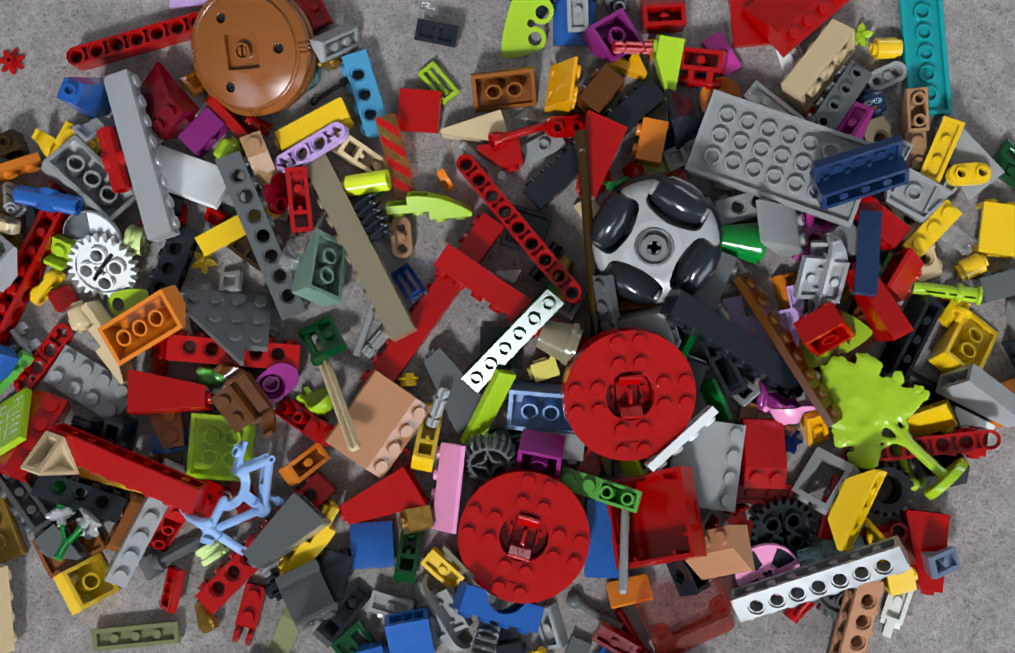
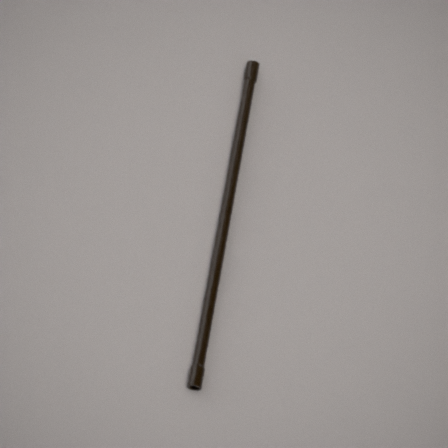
M587 130L574 131L578 160L591 335L594 337L602 332L592 277L598 274L592 248L593 240L590 238L593 211L588 160ZM601 456L602 476H614L613 459Z

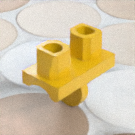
M942 297L943 301L949 303L946 308H943L938 318L942 327L949 330L954 320L960 323L963 318L970 319L973 314L968 310L971 306L970 303L965 301L956 303L954 299Z

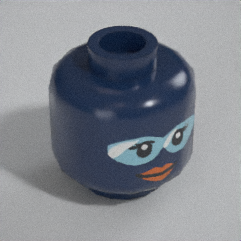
M873 88L862 91L861 96L856 99V102L874 109L871 119L883 116V113L887 110L883 93L881 91L874 92Z

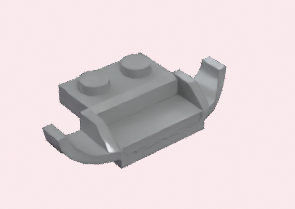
M827 235L826 240L828 241L829 249L828 252H823L822 256L802 255L793 296L797 299H811L815 303L813 311L817 310L823 303L831 301L835 305L840 303L850 263L848 262L845 246L838 236Z
M427 573L421 575L415 584V598L417 601L415 607L416 609L428 608L434 639L436 642L441 641L445 647L453 651L468 649L471 647L470 643H462L458 635L462 633V629L469 627L474 622L471 617L466 618L458 615V610L452 607L456 594L454 588L450 585L439 591L436 588L429 590L427 586L429 575Z

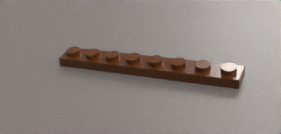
M750 272L737 276L733 281L827 428L834 425L843 418L839 407L833 403L827 388L820 383L816 371L808 364L803 351L793 341L792 334L782 324L779 314L773 310L768 297L762 293L757 285L756 278Z

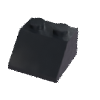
M957 453L956 456H932L944 468L956 459L964 458L962 453ZM912 458L916 477H918L920 485L925 491L936 475L921 463L918 458ZM969 465L950 487L967 483Z

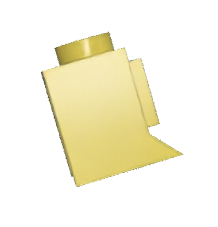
M551 355L548 360L547 357L532 361L533 365L527 367L530 380L535 379V382L560 375L556 360Z

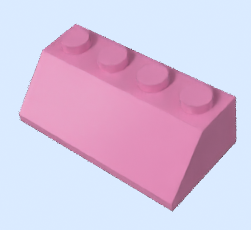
M442 441L441 446H437L435 458L439 459L438 467H434L433 480H437L436 488H432L431 501H434V509L431 510L434 523L432 529L451 534L457 533L459 525L466 446L462 443Z

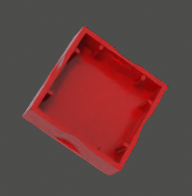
M676 466L654 471L640 477H625L612 480L643 492L637 513L630 512L628 569L707 556L692 467ZM607 504L612 524V543L617 570L619 569L621 508Z

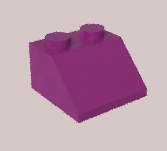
M622 8L590 25L581 36L592 55L609 63H613L627 55L623 52L621 54H614L612 52V43L615 40L623 41V43L625 41H642L644 43Z

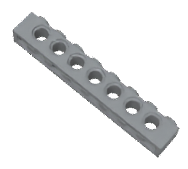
M898 535L731 589L730 603L740 622L753 621L760 616L775 614L785 608H794L804 602H813L820 597L836 595L849 588H858L868 582L880 581L884 577L903 574L911 569L909 557Z

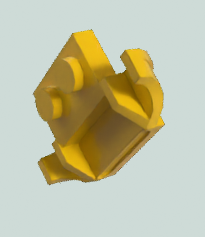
M65 121L56 138L36 128L31 138L39 145L43 154L48 157L73 135H76L72 131V127L75 125ZM95 137L87 144L98 156L100 155L102 150L98 138Z

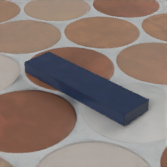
M859 210L853 295L877 296L882 212Z

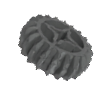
M486 431L485 435H481L478 432L476 437L471 436L469 441H465L464 472H468V476L474 477L475 481L482 480L484 483L499 473L517 468V447L512 443L511 438L505 439L504 434L498 436L496 431L493 434H489Z
M491 620L490 624L479 621L471 653H495L501 628L497 626V622Z

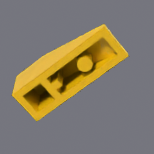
M425 402L428 406L432 407L433 403ZM429 413L419 426L411 469L432 473L443 413L439 418L440 421L437 428H431L426 425L427 418L430 416Z

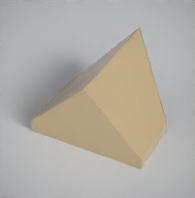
M45 431L20 466L22 470L39 476L80 474L65 437Z

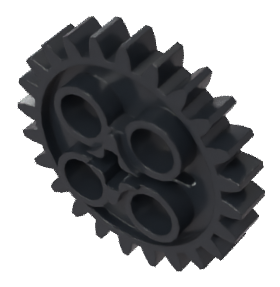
M775 496L773 503L769 499H767L766 506L760 503L761 510H753L756 517H749V520L753 523L749 538L751 547L762 543H770L775 539V544L783 546L784 542V547L792 551L795 556L804 557L802 550H810L806 545L808 543L814 544L810 536L817 534L812 530L817 525L813 522L815 517L810 513L811 510L801 501L798 502L794 497L789 500L788 497L783 496L781 501ZM794 515L793 519L788 521V518ZM773 519V522L767 525L768 521ZM796 535L795 539L793 541H790V539Z

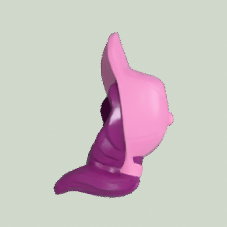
M759 381L760 394L757 396V407L761 411L771 413L777 422L783 425L797 424L800 422L804 412L816 410L810 400L797 401L794 398L787 399L777 393H769L766 384L763 381Z

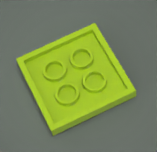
M191 413L186 474L198 479L240 482V478L231 473L235 459L232 456V449L235 444L240 443V440L246 441L248 444L243 461L246 462L253 459L257 424L254 425L251 422L235 433L222 415ZM253 471L249 472L250 482H252Z

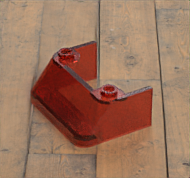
M719 577L711 578L718 592V595L709 602L711 614L672 632L665 623L659 622L649 626L640 604H634L656 653H683L734 628L735 618L732 606Z

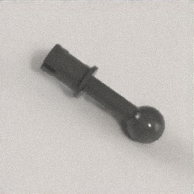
M573 591L567 595L566 602L570 608H580L598 621L604 620L619 630L622 629L624 623L609 615L608 611L603 614L583 601V597L579 592Z

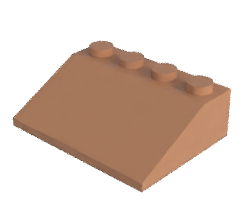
M374 370L348 407L361 448L355 452H351L348 449L339 421L329 433L325 442L367 471L383 479L424 421L431 407L391 379Z

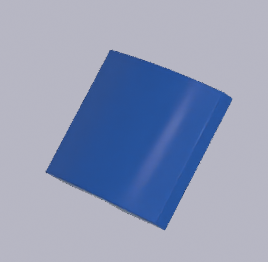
M393 521L350 524L351 556L354 557L353 570L395 567Z

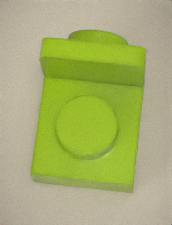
M59 233L55 234L52 237L51 254L44 258L43 263L63 271L69 266L67 262L71 258L68 257V254L72 251L71 248L76 244V241Z

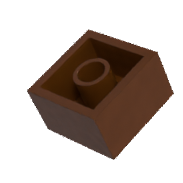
M606 64L601 69L597 68L590 77L589 85L584 84L577 93L576 108L584 115H587L588 110L602 115L622 90L625 79Z

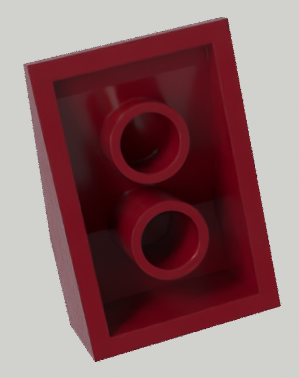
M160 62L155 64L141 84V87H139L141 94L146 100L147 106L145 109L152 121L151 128L162 141L178 138V135L189 125L200 110Z

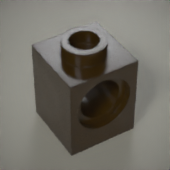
M14 129L0 133L1 157L13 160L30 153L22 133Z

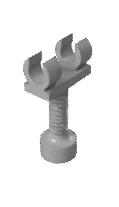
M21 322L14 329L10 330V333L17 340L9 346L15 353L23 348L24 351L33 355L42 344L40 338H35L28 343L22 336L32 329L28 322Z

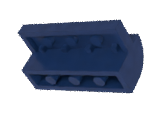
M900 134L812 162V171L809 172L814 195L822 210L908 184L910 167L902 157L903 139Z

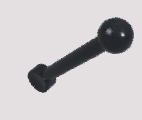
M345 78L340 79L339 84L318 97L311 98L310 104L313 106L317 105L319 100L340 87H346L348 81Z

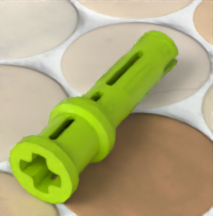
M916 281L912 284L911 293L954 299L956 303L965 301L980 305L983 297V286L975 288L964 286L961 283L951 286Z

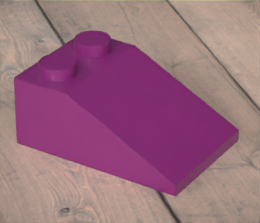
M523 428L516 469H534L536 472L548 473L559 479L566 437L555 433L550 434L539 432L535 429Z

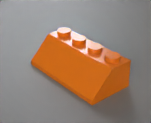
M175 285L165 287L97 328L118 366H121L184 328L186 322V303Z

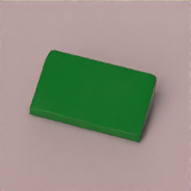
M710 379L703 382L700 392L706 405L713 406L719 412L714 416L716 418L715 421L723 422L732 419L733 416L717 380Z

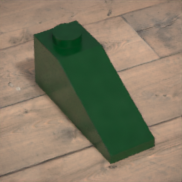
M401 529L393 581L414 584L423 531L403 535V530Z

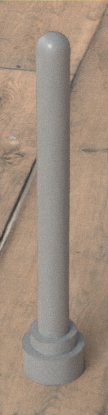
M621 509L618 587L620 594H626L628 587L630 511Z

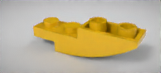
M328 499L325 504L321 505L319 510L333 522L339 508L335 501ZM332 522L329 526L280 559L278 563L280 576L312 561L325 548L336 532Z

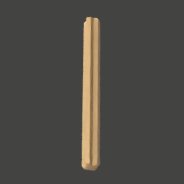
M321 342L315 344L318 351L324 349ZM327 358L323 364L319 365L347 447L351 452H355L361 448V444L330 359Z

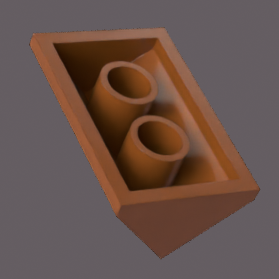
M534 66L470 74L475 113L537 106Z

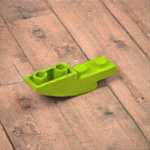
M409 191L406 194V200L387 201L386 214L392 215V217H402L405 213L424 215L426 212H429L430 220L435 219L436 222L447 221V218H456V220L468 219L469 216H472V207L458 199L443 194Z

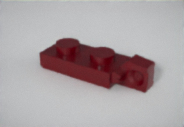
M604 620L600 622L591 635L592 641L613 653H651L640 641Z

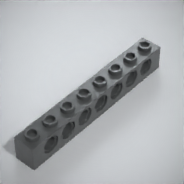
M240 151L216 159L217 167L282 321L305 312V307L308 306L305 298L295 295L292 301H285L282 298V293L285 289L292 290L294 275H291L289 270L292 264L288 254L283 256L281 247H284L280 235L275 236L272 228L276 227L272 216L266 215L264 208L268 206L263 195L258 196L256 188L259 185L255 175L250 176L247 168L251 167L246 154L242 156ZM237 170L244 172V178L241 181H234L232 178L233 173ZM245 190L253 193V198L248 202L241 200V193ZM253 210L261 212V219L257 222L249 219V214ZM267 230L270 237L266 242L258 240L257 235L259 231ZM267 251H277V260L269 262L266 259ZM278 269L286 272V278L282 282H278L274 278V273Z

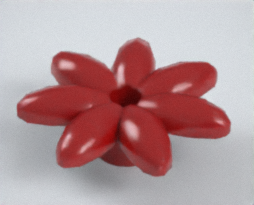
M16 48L13 49L11 54L7 50L3 51L5 58H0V63L5 64L2 72L10 69L11 74L15 75L16 68L24 69L20 61H23L25 56H17L18 50Z

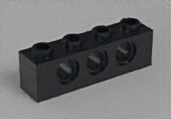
M179 228L180 235L166 239L164 247L158 253L157 266L150 274L151 282L149 287L146 288L149 296L158 291L164 283L166 287L175 285L178 291L181 292L194 257V252H196L198 247L195 237L199 236V234ZM180 244L181 252L179 254H175L174 248L176 245ZM173 264L174 270L171 274H168L167 267Z
M76 474L69 476L38 475L30 495L80 511V507H83L94 516L116 524L127 502V496L124 495V491L112 488L110 491L103 488V484L92 480L90 483L81 481L82 477ZM56 481H63L66 487L62 491H55L52 485ZM83 488L87 491V495L84 498H76L74 496L75 490ZM101 495L108 498V502L102 506L95 503L96 498Z
M685 560L666 563L680 597L697 595L711 586L709 579L702 580Z

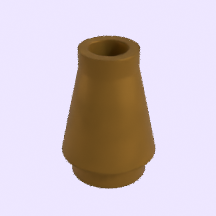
M201 602L194 605L198 628L203 634L219 627V619L215 614H212Z

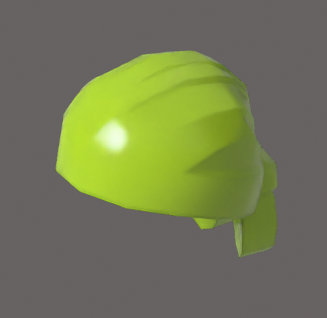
M309 387L302 388L303 395L299 394L296 396L299 402L303 403L310 412L319 417L329 414L334 409L326 387L314 392Z

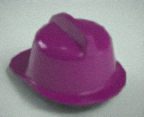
M281 362L270 366L260 373L256 378V382L271 402L276 404L296 387L299 381V374L294 366Z

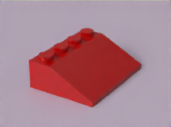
M754 0L742 11L784 58L850 0Z

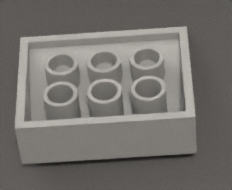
M714 421L707 427L704 425L699 430L700 434L693 441L690 442L688 440L682 445L683 450L679 454L670 456L669 468L676 466L692 467L699 507L735 512L746 425Z

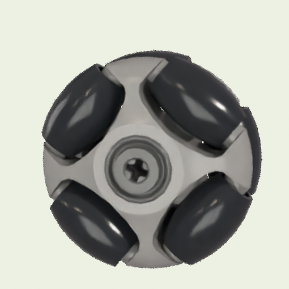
M653 171L634 175L616 186V190L598 208L591 224L590 238L593 240L592 248L597 267L601 274H612L614 276L616 294L629 302L649 306L651 302L663 304L670 290H683L688 294L695 295L709 282L720 262L723 230L719 212L709 195H702L698 188L675 176L668 177L667 172Z

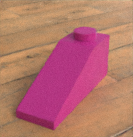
M855 101L836 130L863 139L874 109Z

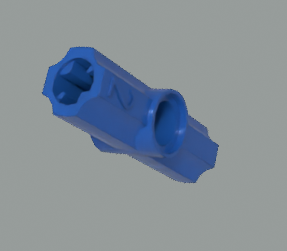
M18 185L12 195L14 202L17 204L36 207V209L50 213L61 212L79 216L84 207L83 198L63 194L60 191L45 187L38 189Z

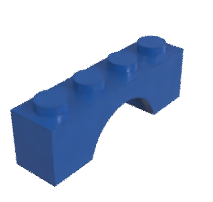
M463 581L459 582L452 607L458 610L457 614L466 618H470L471 615L478 616L477 620L488 624L492 620L497 622V626L505 629L513 626L516 627L517 632L528 635L529 631L538 632L545 607L536 603H513L505 609L495 610L489 604L487 590Z

